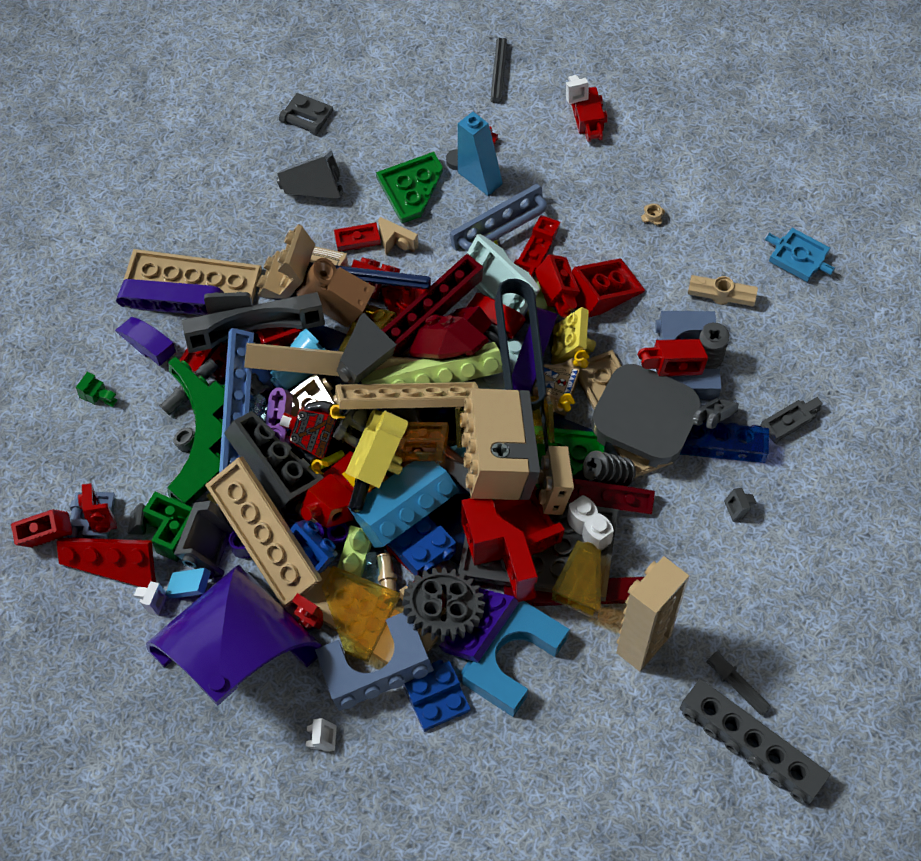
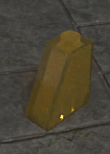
M578 540L552 589L551 600L598 620L601 608V550L597 549L590 542Z

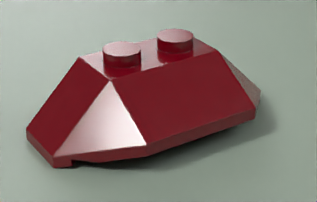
M432 315L418 329L409 354L411 357L435 359L457 357L464 353L466 355H473L488 343L489 340L463 317Z

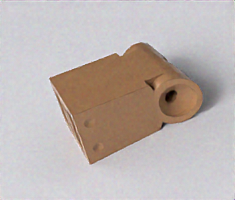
M319 258L305 274L303 282L295 292L297 296L318 292L323 313L348 328L363 313L375 287L341 267L336 269L331 260Z

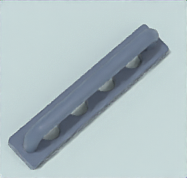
M535 184L450 232L452 247L455 250L463 248L468 251L472 245L471 242L474 241L477 234L485 235L536 205L539 206L484 237L493 242L543 214L547 209V202L543 198L542 187L539 184ZM526 199V202L520 206L521 202ZM509 208L508 212L503 215V212ZM491 218L490 223L485 225L486 221ZM474 228L473 232L470 235H467L469 230Z

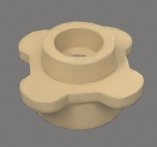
M655 203L646 205L644 207L645 213L641 216V220L645 223L652 222L655 225H660L662 223L661 217L665 214V210Z

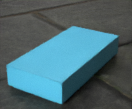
M206 568L172 573L165 595L169 598H180L204 594L211 571Z

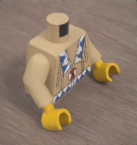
M579 350L574 358L563 363L544 364L546 382L545 413L556 412L566 416L567 412L571 410L570 404L575 403L573 395L578 383L579 365L581 368H586L589 365L587 359L590 356L585 350ZM536 378L532 387L533 402L539 400Z

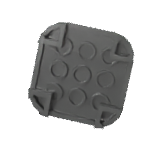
M626 364L617 368L612 374L594 409L590 426L598 438L597 442L605 446L606 442H609L650 460L648 466L657 468L658 465L674 463L677 460L692 429L693 416L699 410L701 404L699 396L689 386L667 376H658L657 372L644 369L640 365Z

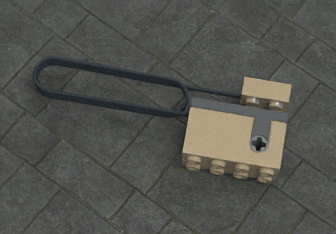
M507 279L500 284L495 298L505 390L471 388L469 398L464 400V413L460 414V427H464L462 447H466L464 468H468L466 488L470 489L471 499L519 500L520 498V500H530L537 483L540 484L538 502L542 504L543 514L563 515L574 485L568 447L549 446L544 408L546 382L535 292L523 280ZM506 293L518 294L528 304L539 400L531 402L529 391L513 390L502 295ZM539 408L546 453L541 458L540 468L532 411Z

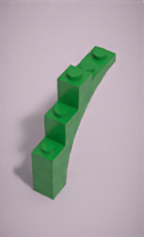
M174 357L168 362L169 372L179 382L190 400L195 416L196 428L189 458L178 476L167 487V492L170 498L191 506L208 490L205 485L219 474L220 454L217 452L214 454V452L221 446L223 420L219 417L223 414L225 385H220L214 381L209 386L202 376L199 375L197 377L192 372L187 362L184 360L180 361Z

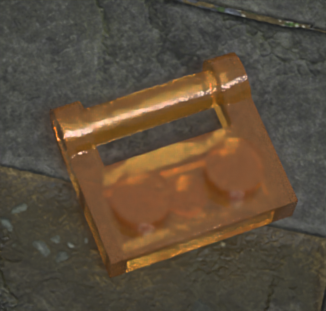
M408 422L407 429L397 447L395 455L402 458V463H405V461H435L436 464H444L449 434L448 422ZM406 447L436 448V451L411 452L406 451Z

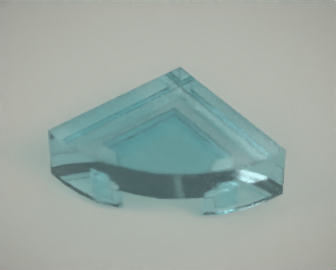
M367 552V582L369 584H377L376 552Z

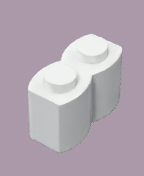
M582 495L569 504L568 523L575 532L582 535L589 549L599 553L611 544L614 532L613 526L605 516L598 513L597 507L588 497Z

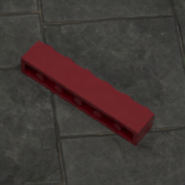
M468 253L382 329L396 344L393 357L400 356L413 344L418 329L426 323L425 320L432 315L444 316L482 281L483 266Z

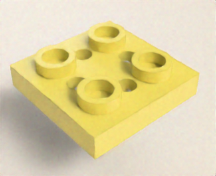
M581 307L554 325L552 331L551 364L568 361L579 350H585L588 354L594 351L596 341L587 338L589 310Z

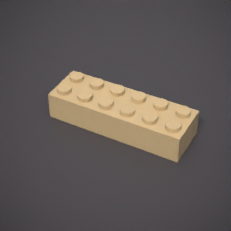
M665 556L658 563L653 561L645 571L646 576L641 581L637 579L629 588L628 593L630 595L625 602L627 607L623 611L625 617L621 621L620 637L616 642L618 644L616 653L639 672L671 637L689 579V575Z

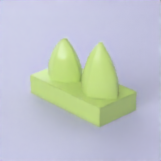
M350 525L337 567L338 573L357 579L362 578L372 545L362 528Z

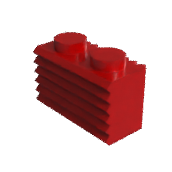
M52 509L11 524L14 544L17 546L33 548L34 546L46 544L47 542L72 534L69 513L57 509Z

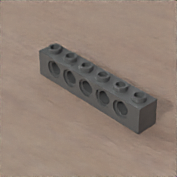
M701 678L682 701L680 710L683 711L682 714L687 720L698 722L704 727L703 730L707 735L712 738L718 737L733 754H741L747 759L746 762L750 767L757 771L761 769L769 775L768 778L774 785L778 787L783 786L791 792L790 795L797 802L802 804L805 802L810 805L831 774ZM711 708L715 711V715H708L703 709ZM725 724H733L737 731H729ZM746 740H755L758 744V747L754 748L749 746ZM774 755L778 757L780 763H772L768 756ZM790 772H798L802 780H795Z

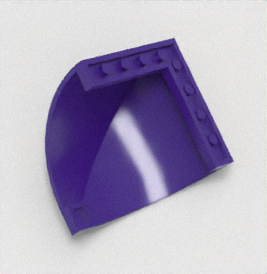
M240 564L235 566L146 642L148 652L163 667L174 661L217 706L230 696L247 677L274 658L290 651L307 668L318 658L315 649L322 647Z

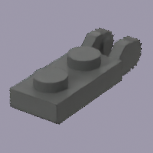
M716 398L695 412L693 424L700 426L704 419H706L707 428L714 429L718 423L738 412L739 404Z

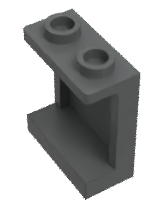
M212 501L194 503L174 553L186 566L193 567L194 569L206 568L211 571L209 579L224 576L225 571L218 566L229 536L234 531L218 505Z

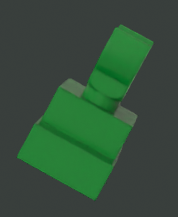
M88 371L76 386L79 398L94 405L99 399L110 407H113L118 399L114 398L116 394L106 390L104 383L96 379L95 375Z

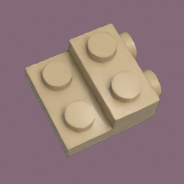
M314 374L291 391L293 396L291 415L297 417L300 408L305 407L308 403L320 400L338 404L336 395L333 396L331 393L333 386L326 377L322 379L319 375Z

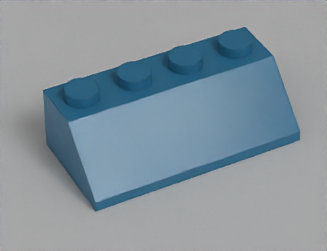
M423 453L403 467L399 475L393 474L382 482L380 488L375 487L369 491L361 512H352L350 508L349 510L374 548L384 547L457 494L459 489L448 472L426 453Z

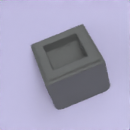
M139 503L130 513L127 534H146L147 521L143 514L144 503Z

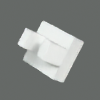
M577 75L569 76V82H566V100L568 104L588 100L589 82L587 79H579Z
M151 581L148 588L137 587L134 597L140 599L139 603L143 605L149 614L159 616L167 596L160 583Z
M323 718L313 719V724L307 726V731L312 733V740L306 741V747L328 752L335 751L337 725Z

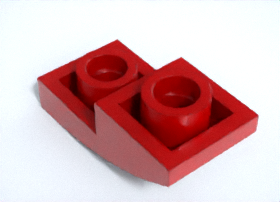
M297 593L292 602L298 605L293 613L300 617L298 622L311 630L312 626L320 629L323 626L322 610Z

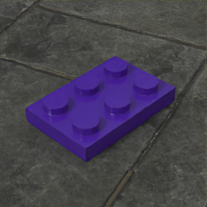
M479 588V593H483V602H485L483 618L480 620L479 626L473 628L472 634L465 632L463 639L458 634L455 635V641H452L449 636H445L444 642H441L439 645L441 650L454 656L479 662L519 604L514 596Z

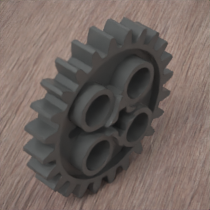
M443 567L441 573H438L435 568H433L432 574L424 570L422 577L415 575L414 582L409 581L408 588L404 590L402 606H404L403 615H407V623L414 622L413 630L422 629L421 636L431 633V640H434L436 635H438L441 641L444 642L445 636H449L452 641H455V635L458 634L463 639L465 632L472 634L473 628L478 627L480 620L483 618L485 602H483V593H479L480 586H472V578L464 580L465 573L456 576V569H453L450 574L447 573L445 567ZM442 587L446 588L445 622L441 621Z

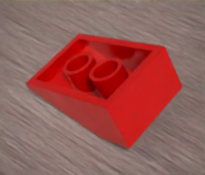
M621 258L577 266L572 270L580 290L575 300L579 308L583 307L589 310L588 318L601 315L645 292L643 286Z

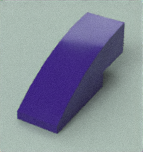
M130 317L115 330L143 356H148L158 366L162 365L176 353L174 343L169 338L138 318Z

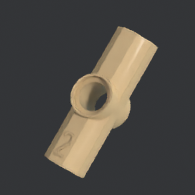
M691 275L688 295L710 298L720 305L732 302L754 306L758 287L734 283L731 278L726 276L711 279Z

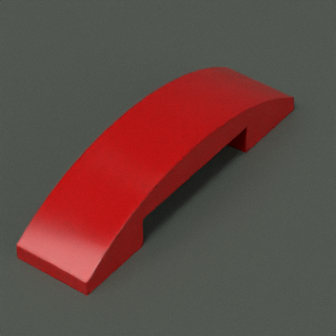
M540 215L533 227L532 236L519 259L514 261V264L529 272L532 278L536 275L535 270L544 261L561 223L543 215Z

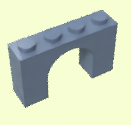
M661 311L659 320H655V333H659L660 339L657 338V340L699 339L703 326L712 322L716 323L715 311ZM704 369L702 375L667 376L692 388L699 396V399L714 400L720 396V369Z
M403 612L386 619L394 641V653L388 664L378 671L361 673L353 670L339 640L315 649L331 698L339 711L353 708L357 703L367 699H374L385 691L397 689L406 682L423 678L428 673L434 671L418 629L413 630L414 622L407 623V615H403Z

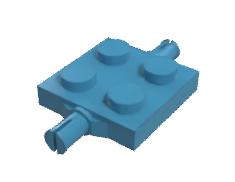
M791 228L788 234L781 239L770 232L765 238V241L776 246L769 262L806 282L818 270L830 276L835 270V267L824 262L830 247L794 228Z

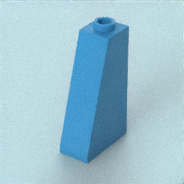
M471 112L458 123V173L489 196L503 184L489 123L475 112Z

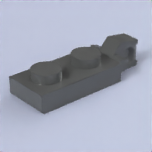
M818 397L807 403L804 400H798L762 421L760 427L776 443L815 419V413L821 410L823 403Z

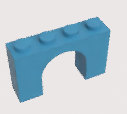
M525 601L519 602L480 661H473L472 663L469 661L464 666L461 672L463 675L462 684L514 717L528 696V688L501 671L496 662L498 651L511 641L525 640L556 657L569 638L570 629Z

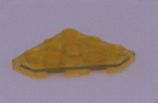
M332 566L322 585V590L346 654L368 662L387 625L386 619L391 617L399 601L400 593Z

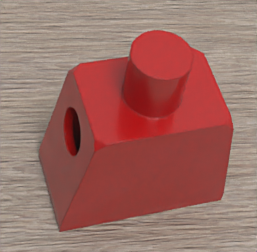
M329 474L308 489L301 508V515L306 521L314 518L326 528L353 521L355 518L348 508L352 492Z

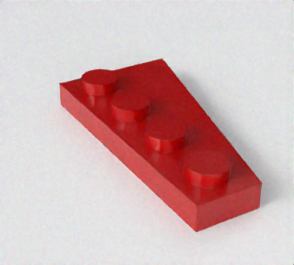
M59 538L56 541L58 561L61 565L148 588L150 581L156 582L152 540Z

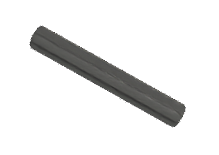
M499 37L496 40L490 96L492 103H500L502 100L507 50L506 38Z

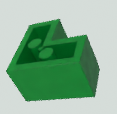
M155 491L143 509L147 523L158 528L152 538V544L157 554L178 562L180 558L174 555L193 507Z

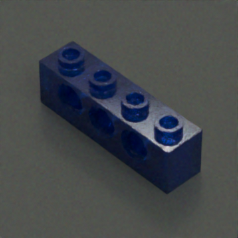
M703 421L700 426L693 424L680 455L765 463L769 454V428L759 425L743 426L736 423H718L716 428L710 429L707 428V421ZM693 435L699 436L700 438H694Z

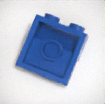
M428 515L387 544L413 575L420 577L423 575L424 570L431 574L433 568H436L443 560H450L456 552L455 540L441 525L438 527Z
M302 520L296 522L290 530L318 573L324 572L338 556L334 551L336 548L335 544L327 538L323 539L317 533L319 531L318 526L312 521Z
M443 660L435 661L432 663L434 671L428 673L423 678L413 679L403 684V688L424 732L471 711L450 661L445 663Z

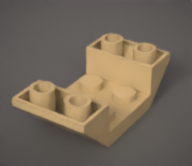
M298 224L293 231L289 230L284 240V243H287L285 250L282 249L281 252L276 251L272 257L268 256L263 267L266 269L265 275H261L257 283V287L260 288L257 296L286 299L303 282L315 247V243L303 226Z

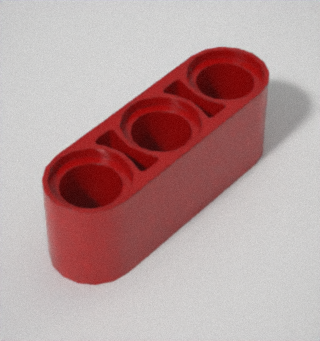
M475 293L464 308L480 306L492 324L497 326L495 300L481 293ZM503 304L506 334L508 339H513L526 322V319L515 309Z

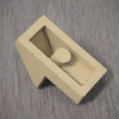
M382 217L378 219L379 233L386 256L395 244L402 250L408 249L415 252L418 248V234Z

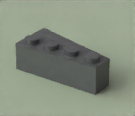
M253 411L235 419L224 432V435L239 456L244 457L278 511L305 497L308 489L324 478L320 473L317 475L309 468L310 464L304 458L301 460L291 451L292 447L289 444L281 442L275 436V432Z

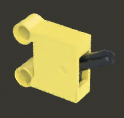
M374 409L371 412L345 472L357 478L348 505L352 512H361L363 510L369 486L373 485L380 488L387 471L397 475L402 472L401 464L403 460L394 454L407 429V420L387 411L382 412Z

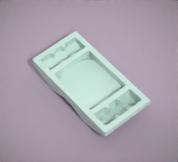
M477 234L467 252L483 266L482 281L475 287L485 296L495 300L500 284L507 279L515 278L527 282L533 288L536 298L540 288L529 272L514 264L500 246L483 235ZM514 293L502 295L504 305L515 309L525 316L528 311V304L522 296Z

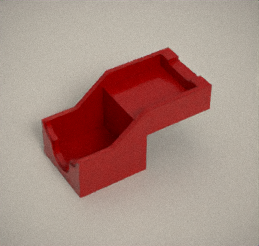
M469 498L462 500V526L474 566L503 559L516 600L522 602L536 598L534 583L537 582L538 576L524 532L497 515L492 499Z

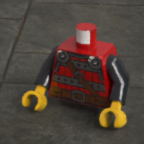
M320 400L308 403L305 407L300 408L297 417L283 413L279 426L292 430L289 441L292 443L293 449L301 459L304 458L310 464L311 470L316 474L324 475L320 467L321 465L328 467L329 463L319 458L323 459L326 456L338 419H344L345 416H341L338 404Z

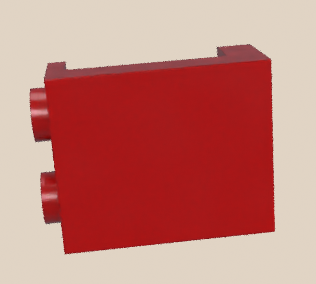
M536 486L530 500H520V498L519 500L495 499L493 502L498 516L524 532L531 555L554 544L561 543L565 531L560 522L554 524L548 514H543V507L539 504L536 497Z

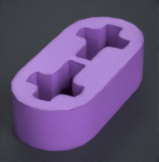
M275 388L271 391L266 415L267 425L279 426L280 423L275 425V422L279 419L281 421L283 413L291 415L293 396L290 391L283 388Z

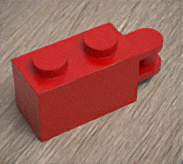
M590 87L588 100L571 104L579 134L585 133L587 142L597 138L602 140L604 123H607V112L602 109V95H598L596 87Z
M549 254L535 270L547 306L556 307L558 314L566 318L570 315L571 310L576 309L575 297L580 293L567 257Z
M700 339L656 340L654 347L642 348L637 354L639 359L642 360V367L644 369H656L658 376L702 375L708 360Z

